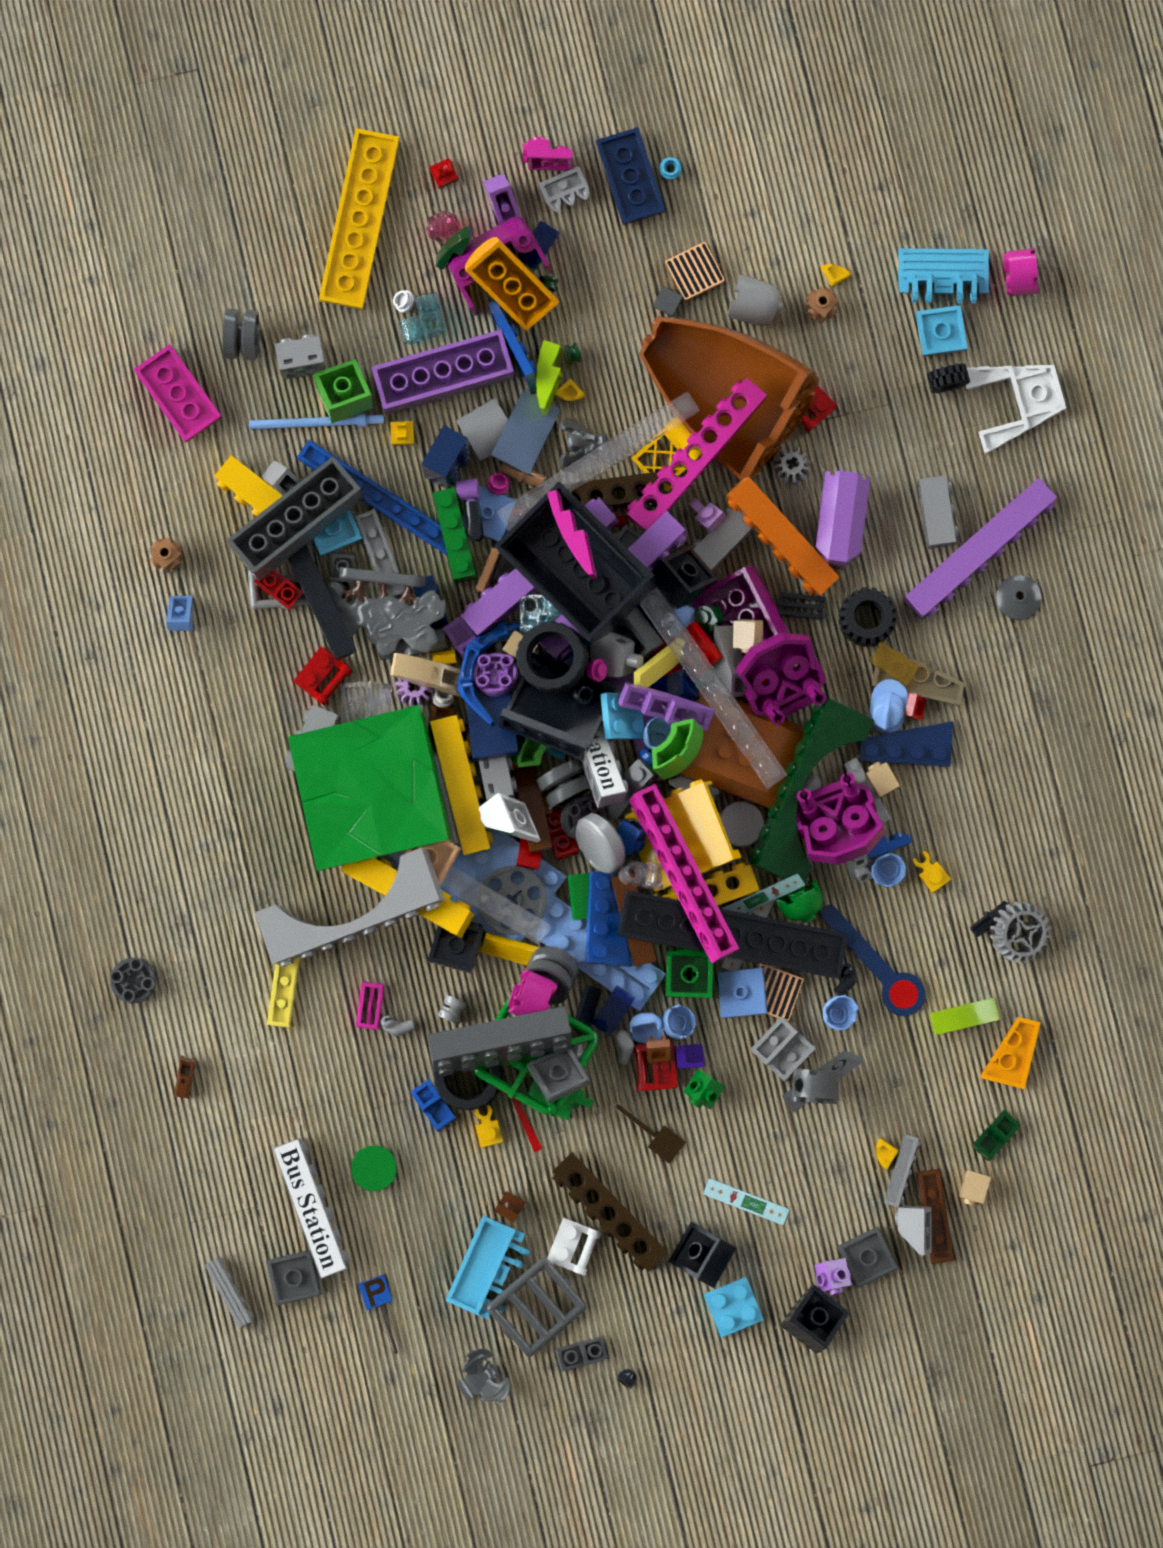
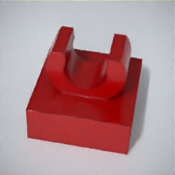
M449 158L429 167L438 189L459 180Z
M909 693L904 715L913 720L922 721L927 699L918 694Z

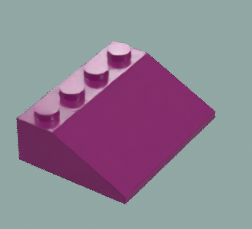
M755 565L743 567L715 583L692 602L695 610L705 605L717 606L725 619L719 626H733L734 621L740 619L763 620V641L778 633H789ZM712 632L708 636L714 644V632Z

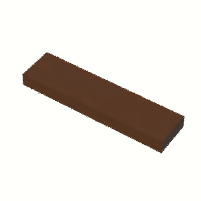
M536 765L515 768L513 771L519 801L526 804L541 839L538 843L527 840L530 855L551 851L553 849L541 790L536 782L538 779Z
M633 872L610 878L620 915L625 890L638 892ZM627 938L634 967L657 961L652 943Z
M940 1169L916 1172L921 1205L931 1207L930 1263L954 1261Z

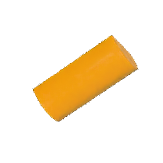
M493 237L479 246L465 265V271L525 331L529 330L559 303L558 298L497 237Z

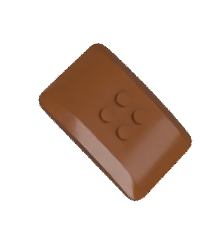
M688 686L684 689L681 698L712 708L715 712L707 731L703 730V740L697 756L685 770L677 775L693 781L700 779L703 782L712 781V785H709L710 787L770 809L778 797L777 790L785 780L786 769L794 759L795 748L802 740L804 727L785 719L783 724L777 720L779 726H776L771 722L770 718L755 715L746 703L727 696L717 695L715 692L698 686Z

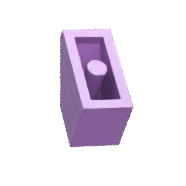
M504 173L483 181L499 225L512 217H521L511 186Z

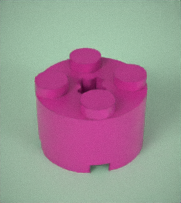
M1035 248L1004 253V272L1009 273V275H1006L1007 295L1019 296L1039 293Z
M524 970L520 975V978L523 979L519 985L515 984L508 1003V1007L511 1009L508 1012L520 1016L549 1010L550 1004L548 1002L550 996L554 995L557 984L530 970Z

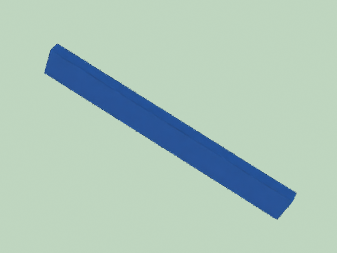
M308 440L296 459L315 471L334 455ZM334 456L361 488L365 497L361 500L362 502L448 556L440 523Z

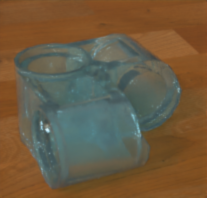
M437 292L415 296L419 316L407 317L399 321L404 344L418 343L442 334L444 325ZM431 321L438 322V327L434 330L427 328L428 323Z
M542 594L524 596L520 601L521 635H524L532 626H536L541 622H547V616H561L562 614ZM532 600H534L536 603L535 610H533L531 607Z

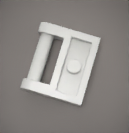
M563 1217L547 1259L553 1264L585 1276L588 1270L586 1269L596 1240L600 1239L602 1232ZM585 1233L588 1235V1238L576 1265L571 1263L581 1234Z

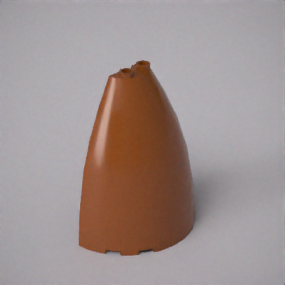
M657 316L651 325L653 333L652 335L648 334L641 343L643 347L639 355L667 404L691 434L694 431L698 433L704 427L701 423L709 414L713 416L718 411L716 408L718 403L724 397L728 399L732 395L731 389L739 380L743 382L747 377L767 394V399L715 457L740 480L744 477L753 479L761 472L760 468L767 461L770 463L780 450L778 446L782 445L787 438L790 439L801 423L816 394L812 390L819 384L817 373L788 354L750 335L720 325L689 319ZM737 399L733 403L738 409H743L746 406V402L743 399ZM728 416L719 418V423L723 426H728L732 422ZM707 433L704 436V440L708 443H713L717 439L713 433Z

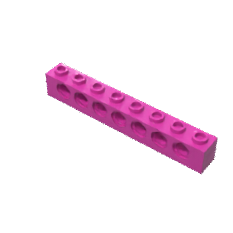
M747 377L743 382L739 380L732 387L731 391L733 393L728 399L724 397L716 406L718 411L713 416L709 414L701 423L704 427L698 433L694 431L687 439L689 444L683 450L679 448L672 456L674 461L669 467L664 465L657 473L659 478L654 484L650 482L643 489L642 493L644 495L639 501L635 499L628 506L627 518L641 530L646 532L666 511L668 512L767 399V394ZM743 399L746 402V406L743 409H738L734 406V401ZM728 416L732 422L728 426H723L719 423V418ZM705 434H715L717 437L716 441L713 443L706 442L704 440ZM692 450H699L702 457L698 460H693L689 457V453ZM677 467H684L687 470V474L684 477H678L675 475L674 470ZM662 484H669L672 487V491L669 494H663L660 492L659 487ZM647 501H654L657 504V508L654 511H647L644 505Z
M656 784L636 792L629 799V802L711 964L733 954L739 947Z

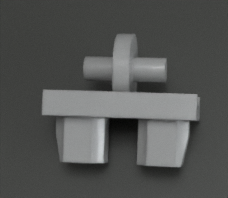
M868 854L846 862L849 876L852 880L857 878L859 883H863L872 879L871 863Z

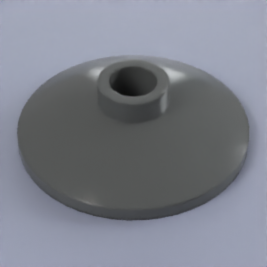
M1013 575L1006 578L999 585L996 592V603L999 610L1008 618L1023 620L1031 617L1038 610L1041 603V592L1038 585L1031 578L1023 575ZM1021 592L1024 598L1022 600H1018L1016 598V593Z

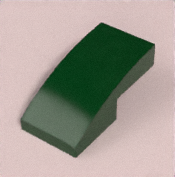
M467 226L461 229L443 245L437 254L436 267L444 270L453 253L462 256L471 240L472 227Z
M1003 1110L971 1146L989 1161L1004 1143L1013 1136L1021 1124Z

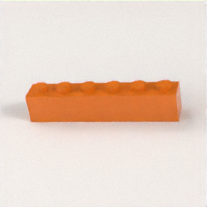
M744 477L725 496L729 500L727 502L729 507L735 512L739 511L744 516L743 522L750 529L754 527L759 533L757 536L764 545L767 546L769 544L773 548V555L780 562L784 561L789 566L787 570L794 578L797 579L799 577L804 584L802 586L810 595L821 596L839 578V575L750 477Z

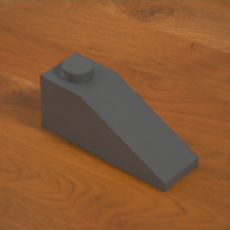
M638 758L621 776L622 780H626L628 785V793H626L624 802L604 807L616 821L631 807L629 799L636 792L650 787L660 777L642 758Z

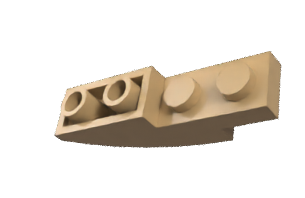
M394 653L391 676L425 688L432 687L462 698L458 693V686L456 684L460 669L419 657Z

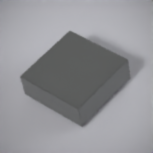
M663 286L653 304V308L673 317L683 296Z

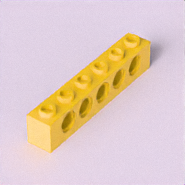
M743 862L732 866V871L724 874L723 870L710 874L711 879L705 880L707 886L713 885L717 889V895L713 897L717 906L760 891L751 865L745 866ZM733 877L738 880L739 886L737 889L731 890L726 886L728 878ZM673 888L667 890L668 894L661 896L679 900Z

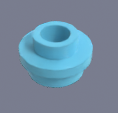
M668 157L660 163L659 171L663 178L674 180L681 174L682 167L676 158ZM672 166L675 170L668 172L666 168Z

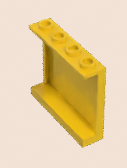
M700 779L690 783L691 788L686 790L678 788L670 792V797L664 799L662 796L699 871L701 874H704L740 859L741 855L738 849H732L708 788L709 785H712V781L703 782ZM632 808V813L625 815V818H634L639 822ZM646 837V844L639 854L653 890L658 892L670 888L672 885L648 837Z

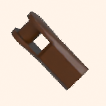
M181 1056L174 1096L189 1099L196 1058L187 1059L185 1056ZM183 1067L190 1068L189 1075L182 1074Z

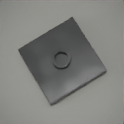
M570 1047L564 1052L555 1053L553 1051L527 1063V1068L549 1104L590 1085V1079Z
M879 1226L837 1246L841 1257L846 1258L847 1267L857 1289L899 1268Z
M310 1250L266 1260L276 1306L322 1295L314 1259Z

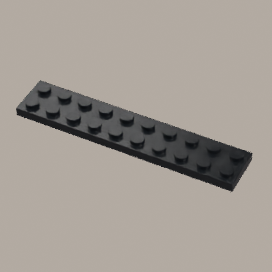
M625 890L617 936L706 953L679 900ZM719 908L739 947L737 951L727 956V958L834 979L841 978L848 934Z

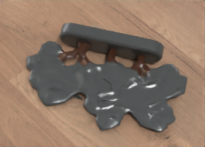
M340 567L339 577L341 579L354 580L356 586L347 591L338 582H331L326 586L350 637L356 634L357 630L361 627H366L368 629L367 638L372 644L377 645V650L382 658L396 651L398 641L401 639L412 650L424 653L429 652L432 646L438 642L435 631L430 625L444 617L446 601L440 600L439 595L434 590L424 593L421 597H415L411 593V587L424 588L427 577ZM366 582L381 583V595L379 598L370 599L364 594L363 587ZM388 584L405 586V591L400 599H396L387 593ZM357 592V599L352 604L347 603L351 594L355 596ZM342 593H347L344 599L341 598ZM361 595H362V596L364 597V599H365L364 602H362V601L360 600V596H361ZM409 599L413 600L412 606H409Z

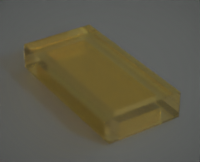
M881 642L869 659V662L904 686L908 685L919 669L916 664L884 642Z

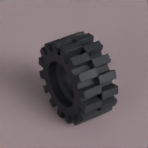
M963 363L943 366L927 374L932 393L952 391L955 388L958 389L970 383L966 364Z

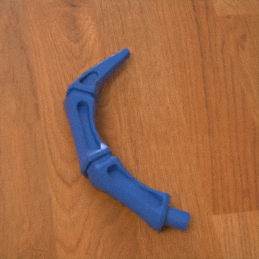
M502 621L490 631L473 639L466 646L456 684L460 696L490 725H492L494 720L476 695V687L474 685L475 666L479 656L484 654L493 644L509 638L511 632L519 631L518 622L507 624L506 621Z

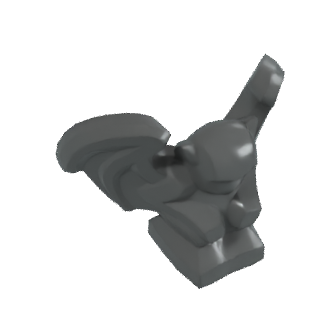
M571 418L563 419L559 423L562 431H568V452H572L570 456L564 453L560 457V467L564 473L574 475L575 470L588 463L587 457L592 455L599 458L607 453V434L595 435L587 433V428L575 423L574 419Z
M479 1348L466 1354L465 1356L468 1359L464 1364L462 1372H466L467 1375L464 1379L458 1380L456 1384L469 1402L474 1395H482L481 1401H497V1404L501 1403L509 1394L510 1380L508 1377H504L500 1383L493 1381L501 1377L496 1366L490 1360L483 1366V1361L492 1357V1353L487 1349Z

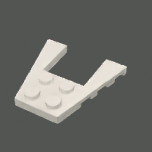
M1028 365L1024 367L981 366L967 368L970 383L965 385L966 390L1010 379L1022 419L979 431L984 455L1066 410L1054 365Z

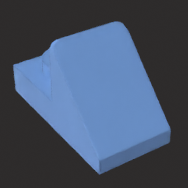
M170 596L166 620L167 630H193V596Z

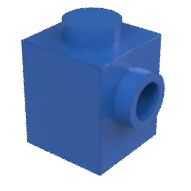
M634 818L623 819L617 829V833L623 841L625 855L639 853L646 844L645 839L647 836L640 822Z

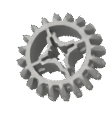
M1014 902L1013 906L1010 904L1006 905V911L998 910L1000 918H993L997 924L996 926H990L992 930H995V933L990 935L991 939L996 940L992 945L994 948H998L997 953L1001 956L1004 955L1005 960L1010 961L1012 959L1014 963H1019V961L1027 963L1028 958L1036 960L1035 953L1038 955L1043 954L1041 947H1048L1047 943L1044 942L1045 939H1050L1051 937L1046 932L1052 928L1045 925L1049 919L1043 917L1045 912L1040 909L1037 910L1038 907L1036 905H1030L1028 902H1022V904ZM1028 915L1032 921L1024 923L1023 920L1019 919V916ZM1011 942H1018V944L1022 945L1023 949L1014 950L1009 944Z

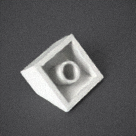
M498 793L478 808L481 813V821L487 828L537 843L541 840L524 802Z

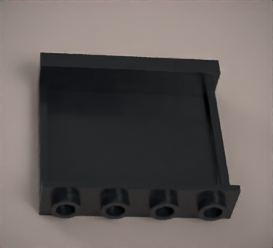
M532 653V665L535 671L544 678H560L571 668L569 665L551 660L545 655ZM585 672L584 678L580 680L577 686L572 687L569 691L555 694L551 692L546 693L535 688L522 676L507 708H503L500 714L499 728L584 761L603 722L601 694L615 693L616 685L606 679L600 682L593 681ZM585 685L592 689L593 697L588 704H581L574 700L573 690L577 686Z

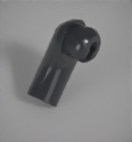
M845 963L842 966L841 983L833 989L837 996L845 995L856 983L855 969L851 964Z

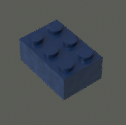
M443 425L421 464L424 477L445 489H449L451 485L455 486L460 478L459 471L461 467H466L471 458L468 438Z

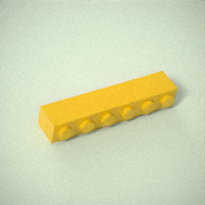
M457 715L430 721L463 855L490 849L489 844L494 842L491 830H486L485 825L481 821L478 799L482 798L480 786L474 785L473 777L477 776L474 763L469 764L467 755L471 754L469 742L463 741L462 732H466L463 719H458Z
M381 857L380 861L370 859L345 865L340 870L384 896L390 890L397 875V870L392 868L393 863ZM444 891L442 893L445 902L439 903V908L432 911L424 909L418 912L423 918L459 938H462L475 915L469 911L471 906L460 900L457 903L449 900L451 895Z

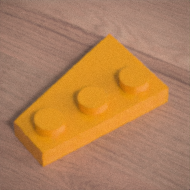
M1017 1017L979 1078L1025 1089L1041 1022Z

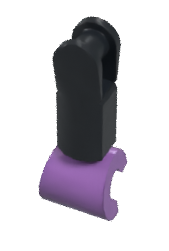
M478 478L456 482V489L459 498L464 502L468 536L471 540L479 542L484 538L479 501L475 500L480 497Z

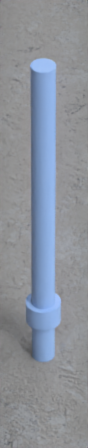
M360 413L331 424L329 417L250 420L249 429L339 425L366 427L367 424H384V414L366 415V413Z

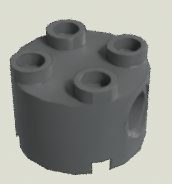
M794 1069L792 1101L823 1104L824 1100V1104H837L839 1072Z

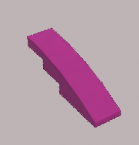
M557 490L547 492L553 515L568 547L592 579H597L588 534L584 530L577 531L574 514L570 510L564 511L561 495Z

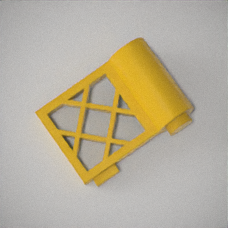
M676 417L631 459L644 473H650L647 469H653V472L661 470L662 467L656 466L657 454H670V465L672 463V456L675 454L673 452V445L677 450L679 448L683 450L689 444L687 439L691 433L679 418ZM666 436L671 442L670 451H657L658 441ZM692 450L689 453V457L693 460H698L702 457V454L699 450ZM644 453H654L653 466H643L638 459ZM684 467L676 468L674 470L677 471L675 475L679 477L686 469ZM664 484V490L668 493L672 487L669 484Z

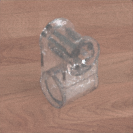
M631 862L621 867L619 879L625 885L660 890L663 889L661 879L662 870L664 869L658 863ZM630 868H631L632 870H634V872H635V878H632V877L630 876V874H629V869H630Z

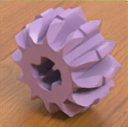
M403 680L404 682H396V686L402 688L397 690L396 694H404L401 698L402 703L410 699V707L414 705V700H417L418 705L422 706L421 698L428 702L430 698L426 693L432 694L434 692L432 688H425L419 685L420 690L418 692L416 690L410 692L411 682Z

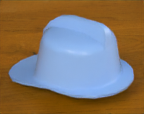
M893 679L879 682L873 690L869 718L874 720L872 726L880 732L891 733L897 731L904 723L908 693L905 686L899 681Z

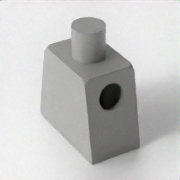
M610 632L600 640L591 643L590 661L602 659L607 666L605 677H623L632 673L633 668L639 669L643 665L644 658L642 655L634 654L635 643L633 640L614 632Z

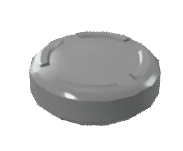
M594 813L579 819L575 831L579 849L589 861V864L596 870L607 874L623 867L625 847L620 835H618L611 822L605 817Z

